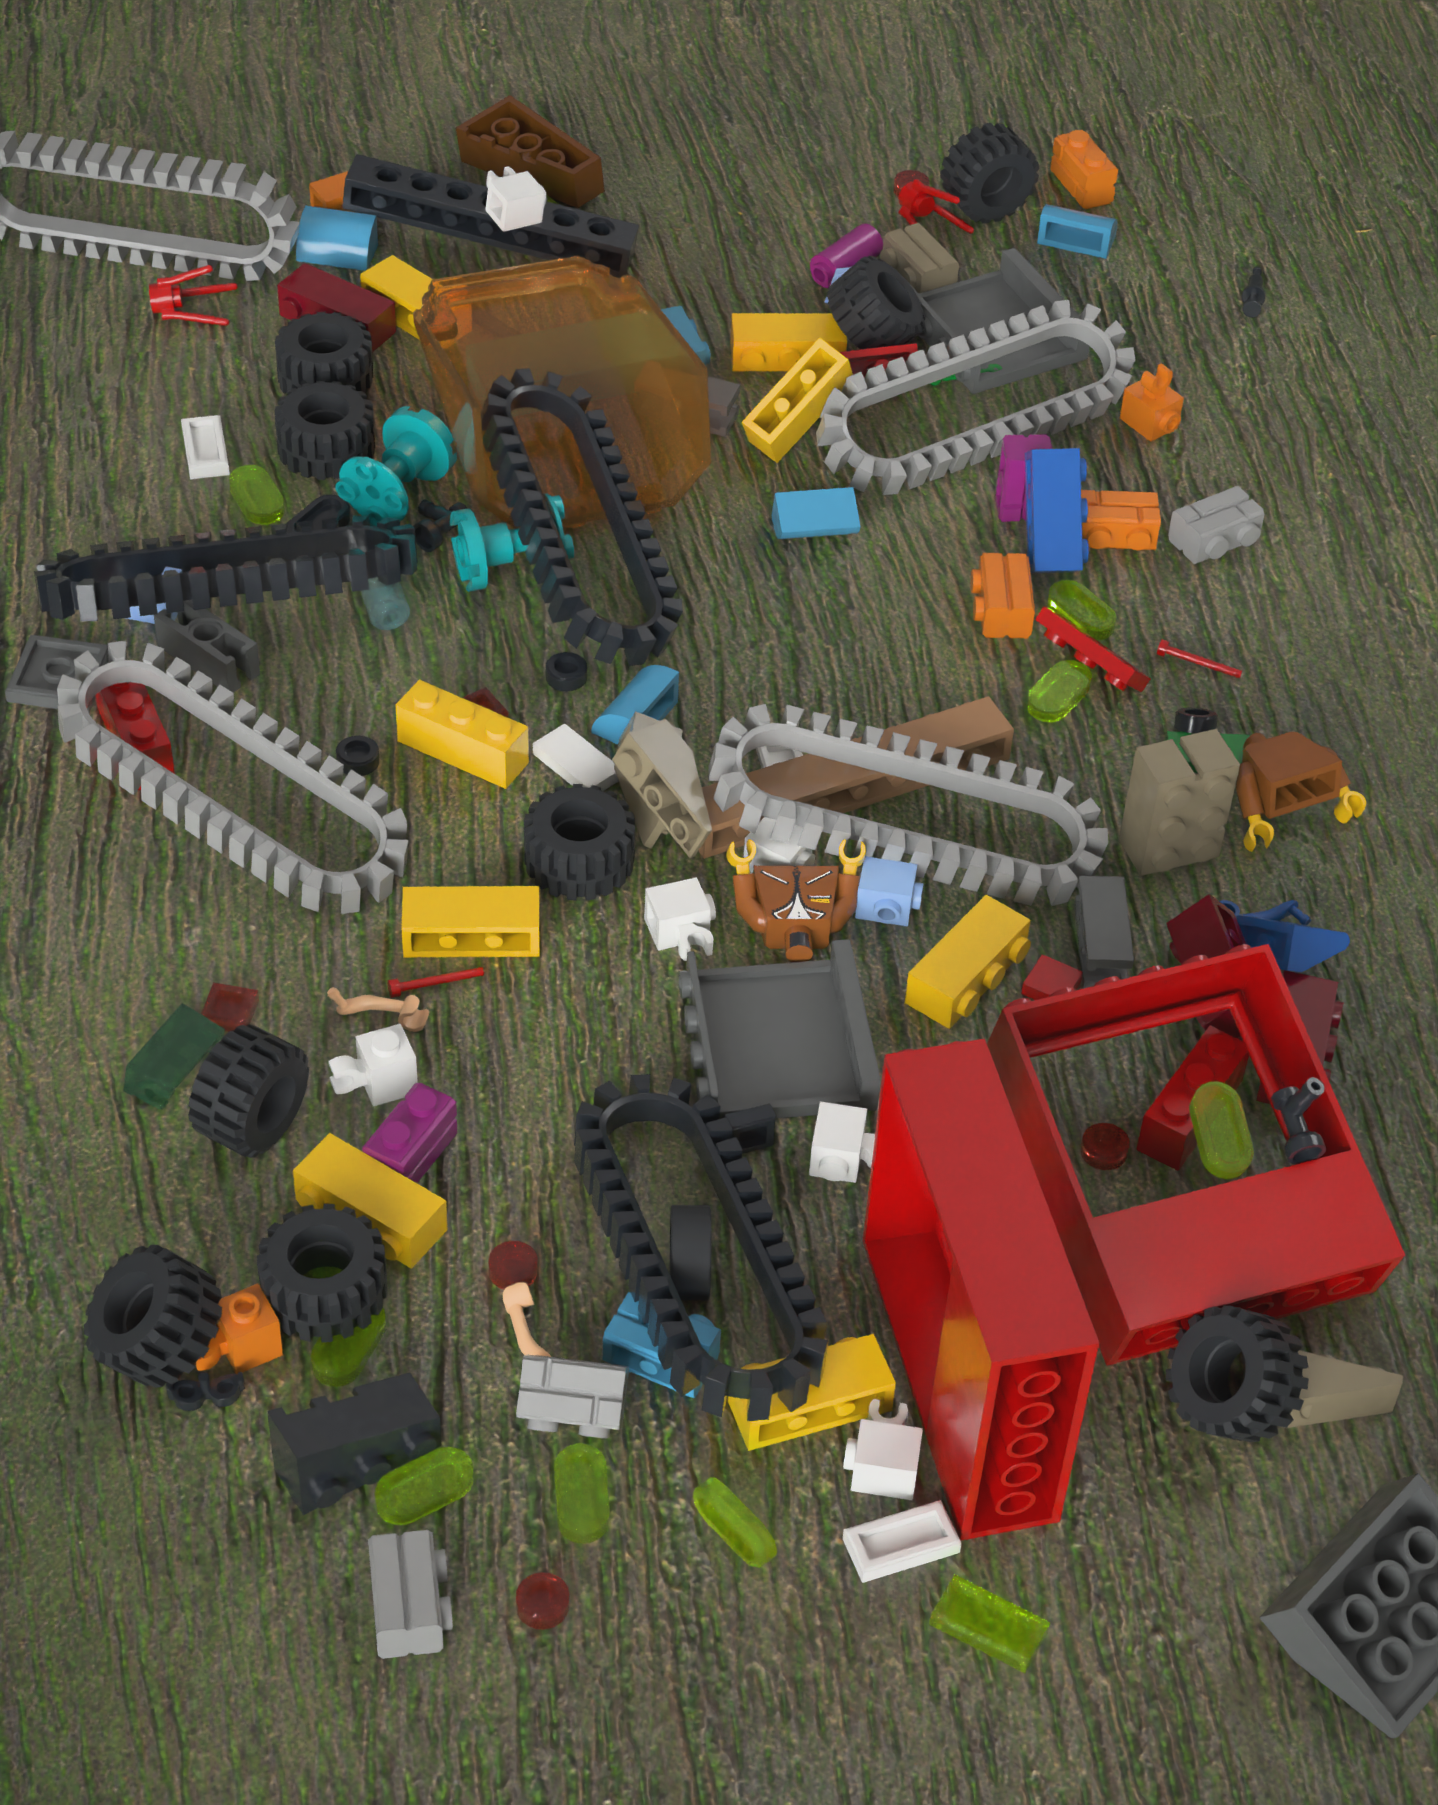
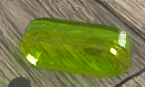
M243 465L235 468L230 473V492L249 521L260 525H268L277 522L283 517L285 512L284 498L264 468L257 465Z
M1061 580L1051 585L1047 599L1049 609L1062 615L1096 640L1106 639L1114 633L1117 619L1115 611L1084 585L1073 580Z
M1064 660L1056 663L1030 689L1027 700V710L1030 715L1044 722H1055L1063 719L1089 692L1092 680L1090 669L1083 663L1074 660Z
M1216 1081L1205 1083L1197 1089L1189 1105L1201 1160L1205 1168L1214 1176L1222 1179H1234L1246 1171L1254 1156L1253 1144L1242 1102L1238 1093L1229 1085Z
M383 1308L379 1315H371L372 1323L365 1329L358 1326L353 1328V1336L344 1339L341 1334L332 1336L333 1342H322L321 1337H319L311 1351L312 1372L319 1382L327 1386L340 1387L353 1382L360 1375L385 1334L386 1317Z
M573 1444L561 1450L554 1463L557 1525L565 1538L575 1543L585 1544L600 1539L609 1527L610 1506L607 1466L605 1457L597 1448L588 1444Z
M442 1447L384 1475L378 1481L375 1488V1506L378 1514L382 1519L391 1524L406 1525L462 1498L470 1491L474 1482L471 1458L461 1449Z
M709 1477L694 1489L693 1500L702 1518L747 1564L752 1567L761 1568L776 1557L777 1546L767 1527L724 1483L717 1478Z

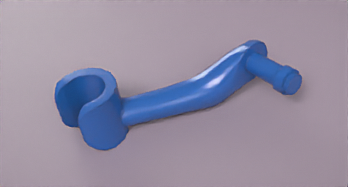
M1295 900L1284 902L1266 911L1239 914V907L1232 901H1219L1234 912L1236 919L1237 915L1280 921L1285 917L1293 915L1301 925H1308L1311 922L1310 917L1297 908L1298 902Z

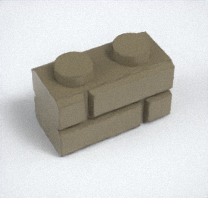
M920 223L906 226L904 230L900 228L887 232L884 236L880 259L897 270L918 293L957 283L959 263Z

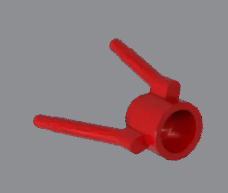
M914 179L901 189L898 201L902 207L898 213L907 220L909 225L917 223L914 216L925 217L934 211L967 233L972 234L974 232L973 227L938 205L933 198L934 196L958 204L960 202L959 197L925 185L919 179Z
M211 265L171 277L157 278V283L149 284L152 313H162V320L179 319L227 326L229 325V320L226 318L177 311L176 308L183 307V297L236 290L238 285L236 283L185 289H181L180 285H174L212 272L213 267Z

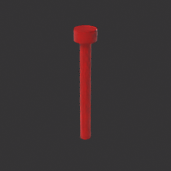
M1163 639L1156 655L1162 657L1169 654L1239 679L1243 672L1169 646L1170 642Z
M483 967L405 982H399L397 978L387 981L388 991L391 998L400 997L401 991L484 976Z

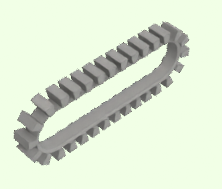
M15 131L0 133V168L13 166L235 199L257 210L264 218L269 229V239L266 242L247 246L28 213L10 204L0 192V239L3 240L10 227L20 230L19 247L34 249L42 236L41 250L56 252L65 237L63 254L78 256L87 241L85 257L100 259L108 244H110L108 261L123 262L131 247L130 264L145 266L149 256L154 251L152 267L167 269L174 254H177L174 271H190L196 258H199L197 268L207 265L213 267L212 272L203 275L211 276L218 262L221 261L219 277L234 279L241 264H244L243 269L246 281L261 279L266 267L273 274L282 268L299 235L300 222L290 221L296 209L290 194L274 202L269 195L277 180L263 172L256 186L244 182L246 164L231 162L224 177L221 178L224 161L208 159L201 174L198 175L201 161L199 157L185 156L178 171H176L178 154L163 152L155 168H153L155 151L140 149L131 165L133 151L131 147L117 146L109 160L110 144L95 142L86 157L88 141L72 139L64 153L65 138L49 136L42 148L43 134L27 132L21 144L18 145Z
M1054 301L1048 315L1044 305L1031 309L1027 317H1025L1024 312L1010 317L1007 325L1004 320L990 324L987 333L984 327L971 331L967 340L963 334L950 339L947 347H945L944 342L930 346L926 355L923 349L911 353L906 363L903 357L890 361L886 370H884L882 364L868 369L865 378L862 372L847 377L842 392L834 387L826 400L820 415L822 419L816 431L817 446L831 445L824 463L833 474L839 471L847 462L856 468L849 486L865 492L871 476L882 477L883 495L898 494L905 478L909 489L923 485L927 476L930 481L943 477L948 468L950 473L964 469L968 460L972 466L985 461L988 453L991 458L1001 455L1002 440L1005 435H1024L1028 437V435L1047 434L1048 430L1053 435L1065 430L1068 422L1073 427L1084 423L1088 415L1091 420L1104 415L1111 402L1116 405L1124 392V388H1126L1133 376L1128 373L1135 362L1134 348L1117 349L1126 333L1117 320L1105 332L1094 325L1102 309L1087 303L1079 319L1070 318V301ZM1067 336L1085 342L1098 354L1103 364V378L1095 383L897 458H880L866 453L852 440L847 429V417L857 410L1053 337Z
M126 641L108 643L107 664L99 667V663L87 650L74 659L75 679L62 674L57 687L59 730L64 743L75 739L76 758L90 767L97 759L98 772L111 781L114 780L119 772L120 787L132 795H135L141 786V801L155 810L163 800V815L176 824H179L185 815V830L200 839L207 829V844L221 854L229 844V859L239 866L245 868L252 857L251 873L267 883L274 872V889L289 898L299 880L302 881V907L319 912L323 892L341 894V914L359 912L362 888L367 886L368 891L380 903L392 894L394 875L403 878L407 864L409 840H406L407 820L401 808L387 814V792L373 784L365 796L366 779L350 770L343 781L344 764L329 755L321 766L322 750L306 741L299 752L300 736L287 727H284L277 738L278 722L262 713L256 722V707L242 698L234 708V693L220 684L212 695V679L198 670L191 680V665L177 656L165 673L164 648L147 643L142 662L127 660ZM117 683H140L155 689L365 826L374 835L379 848L376 854L365 865L351 871L331 872L313 866L96 723L88 713L89 702L102 689Z
M766 704L749 707L744 726L732 717L722 727L718 743L715 744L708 771V781H719L713 799L722 812L734 806L740 800L745 807L739 826L749 832L756 833L760 818L764 816L776 820L770 839L788 843L794 825L804 827L797 844L798 846L815 850L821 833L825 832L831 834L825 853L839 856V846L844 839H846V846L849 839L858 841L852 858L860 855L862 841L865 845L867 857L873 856L876 846L885 848L881 859L901 861L903 853L913 855L910 863L917 864L916 876L924 878L931 860L940 862L933 881L951 885L957 868L967 869L960 888L976 892L985 874L994 877L987 895L1003 899L1012 881L1020 883V886L1013 900L1014 902L1031 906L1040 886H1047L1046 889L1051 906L1068 902L1075 886L1078 888L1079 876L1096 875L1103 861L1101 857L1108 845V828H1093L1101 812L1097 804L1090 797L1078 805L1076 809L1071 806L1067 800L1075 783L1059 775L1051 793L1036 789L1044 771L1026 767L1019 784L1010 782L1017 764L999 760L993 776L988 777L983 774L990 757L973 753L965 771L957 768L963 755V750L946 746L940 763L931 762L937 743L920 739L913 757L904 755L911 738L910 736L893 732L887 750L881 749L878 746L884 730L871 726H866L860 743L851 740L858 723L841 718L834 736L827 735L825 732L831 716L814 711L808 728H800L799 724L804 709L786 705L781 723H770ZM781 746L1043 814L1057 822L1067 833L1072 844V856L1056 864H1037L774 796L759 789L749 780L742 766V758L748 752L758 747Z

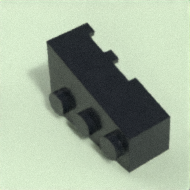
M410 1372L354 1387L352 1391L353 1397L330 1403L325 1395L313 1398L309 1403L311 1408L288 1415H286L282 1407L267 1411L274 1470L303 1515L317 1508L330 1507L338 1502L343 1495L365 1484H375L385 1478L390 1471L410 1461L423 1460L436 1448L442 1446L440 1416Z

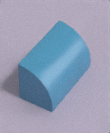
M1046 204L1040 217L1037 244L1107 259L1116 236L1117 219Z
M305 206L301 215L299 235L296 241V261L363 271L368 270L378 247L377 215Z
M853 487L775 493L771 516L777 539L858 534L861 525Z
M650 665L641 669L595 720L591 733L618 745L620 736L635 712L659 721L663 720L678 703L679 671L662 665Z

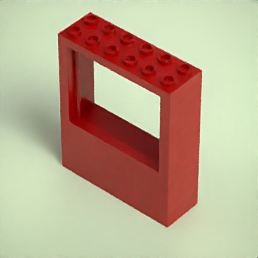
M1247 944L1239 945L1230 949L1224 955L1207 958L1206 955H1198L1189 958L1179 966L1166 969L1163 966H1153L1141 971L1137 976L1121 980L1117 976H1111L1098 981L1092 987L1075 990L1074 987H1066L1053 992L1047 998L1031 1001L1029 998H1020L1008 1003L1002 1009L987 1042V1046L1097 1336L1099 1348L1106 1366L1177 1347L1179 1341L1175 1336L1179 1330H1188L1190 1328L1188 1320L1195 1314L1204 1316V1310L1213 1306L1223 1308V1305L1234 1306L1279 1319L1374 1293L1404 1258L1405 1253L1269 944L1253 948ZM1230 1009L1286 1142L1290 1135L1281 1111L1276 1110L1273 1106L1271 1096L1276 1091L1286 1087H1298L1301 1089L1302 1085L1309 1078H1317L1323 1083L1324 1092L1303 1113L1309 1131L1319 1133L1324 1140L1326 1152L1321 1157L1093 1218L1030 1058Z
M986 1040L955 1041L946 1045L915 1050L904 1049L896 1053L885 1054L863 1244L960 1541L1058 1523L1062 1514L1099 1346L1097 1336Z

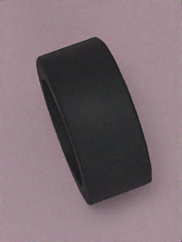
M672 1205L670 1212L669 1274L681 1300H709L712 1253L711 1207L709 1205Z

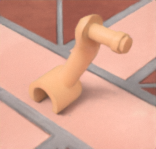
M332 987L327 992L328 997L338 1005L336 1011L340 1015L354 1014L366 1010L400 1013L398 1017L399 1024L401 1023L402 1027L408 1031L419 1032L423 1030L430 1013L427 1009H417L420 1000L415 995L407 996L405 1001L373 995H361L345 1000L337 988Z
M517 1282L509 1285L503 1291V1302L508 1314H510L521 1352L524 1355L532 1354L551 1357L547 1351L535 1342L525 1319L523 1309L534 1305L528 1284Z

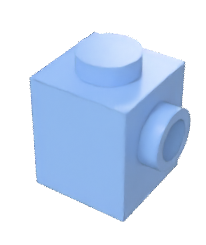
M866 856L858 887L855 918L908 926L911 909L920 910L924 883L915 882L917 864Z

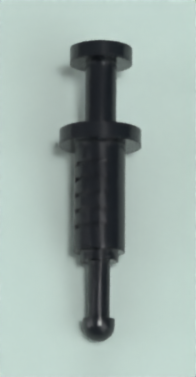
M1259 266L1254 267V275L1250 276L1248 286L1242 292L1241 298L1244 303L1242 310L1248 317H1256L1260 314L1261 305L1265 302L1266 293L1262 288L1263 278L1260 276L1262 269Z

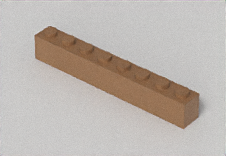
M988 696L884 729L878 748L887 750L894 732L911 737L904 755L913 757L920 739L937 743L931 762L940 763L946 746L960 749L964 752L957 768L966 771L973 753L990 757L987 766L996 764L999 760L1005 761L1010 759L1014 728ZM862 737L853 738L851 741L860 743ZM812 754L778 762L771 766L746 773L749 780L755 786L768 794L840 813H846L929 786L928 784ZM718 783L702 787L712 826V831L699 849L704 859L726 852L732 841H734V849L744 846L745 837L750 833L739 826L745 807L740 800L737 804L722 812L713 799Z

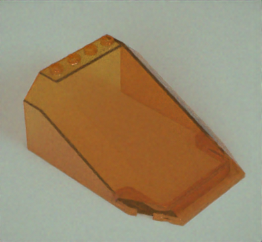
M575 256L431 280L428 292L424 293L422 297L421 309H416L413 314L414 324L470 489L482 507L514 529L521 526L515 527L510 515L513 507H507L503 497L506 489H500L496 479L499 470L493 471L489 461L491 452L486 453L484 448L483 436L485 431H482L480 412L493 382L501 375L511 381L515 369L530 368L534 379L533 385H542L547 371L563 376L557 389L558 391L571 397L573 392L581 386L592 395L585 414L587 411L603 409L607 419L605 428L610 427L615 438L612 446L618 445L623 457L620 464L625 463L630 473L627 482L634 483L638 493L635 501L641 500L646 513H656L661 511L662 508L675 506L711 464L707 367L635 277L625 275L622 279L610 275V268ZM526 407L511 411L543 494L549 493L551 497L560 495L563 501L565 518L561 520L562 526L580 527L585 525L586 522L601 519L608 520L569 427L555 415L538 410L537 408Z

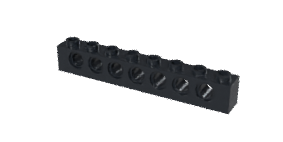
M356 154L345 178L342 208L346 210L377 215L378 218L621 279H626L634 256L639 229L638 224L546 202L542 223L503 232L485 210L488 194L487 186Z

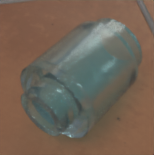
M378 577L368 579L369 590L361 591V596L372 625L381 630H392L403 625L409 618L410 607L401 583L398 582L387 586L379 582Z

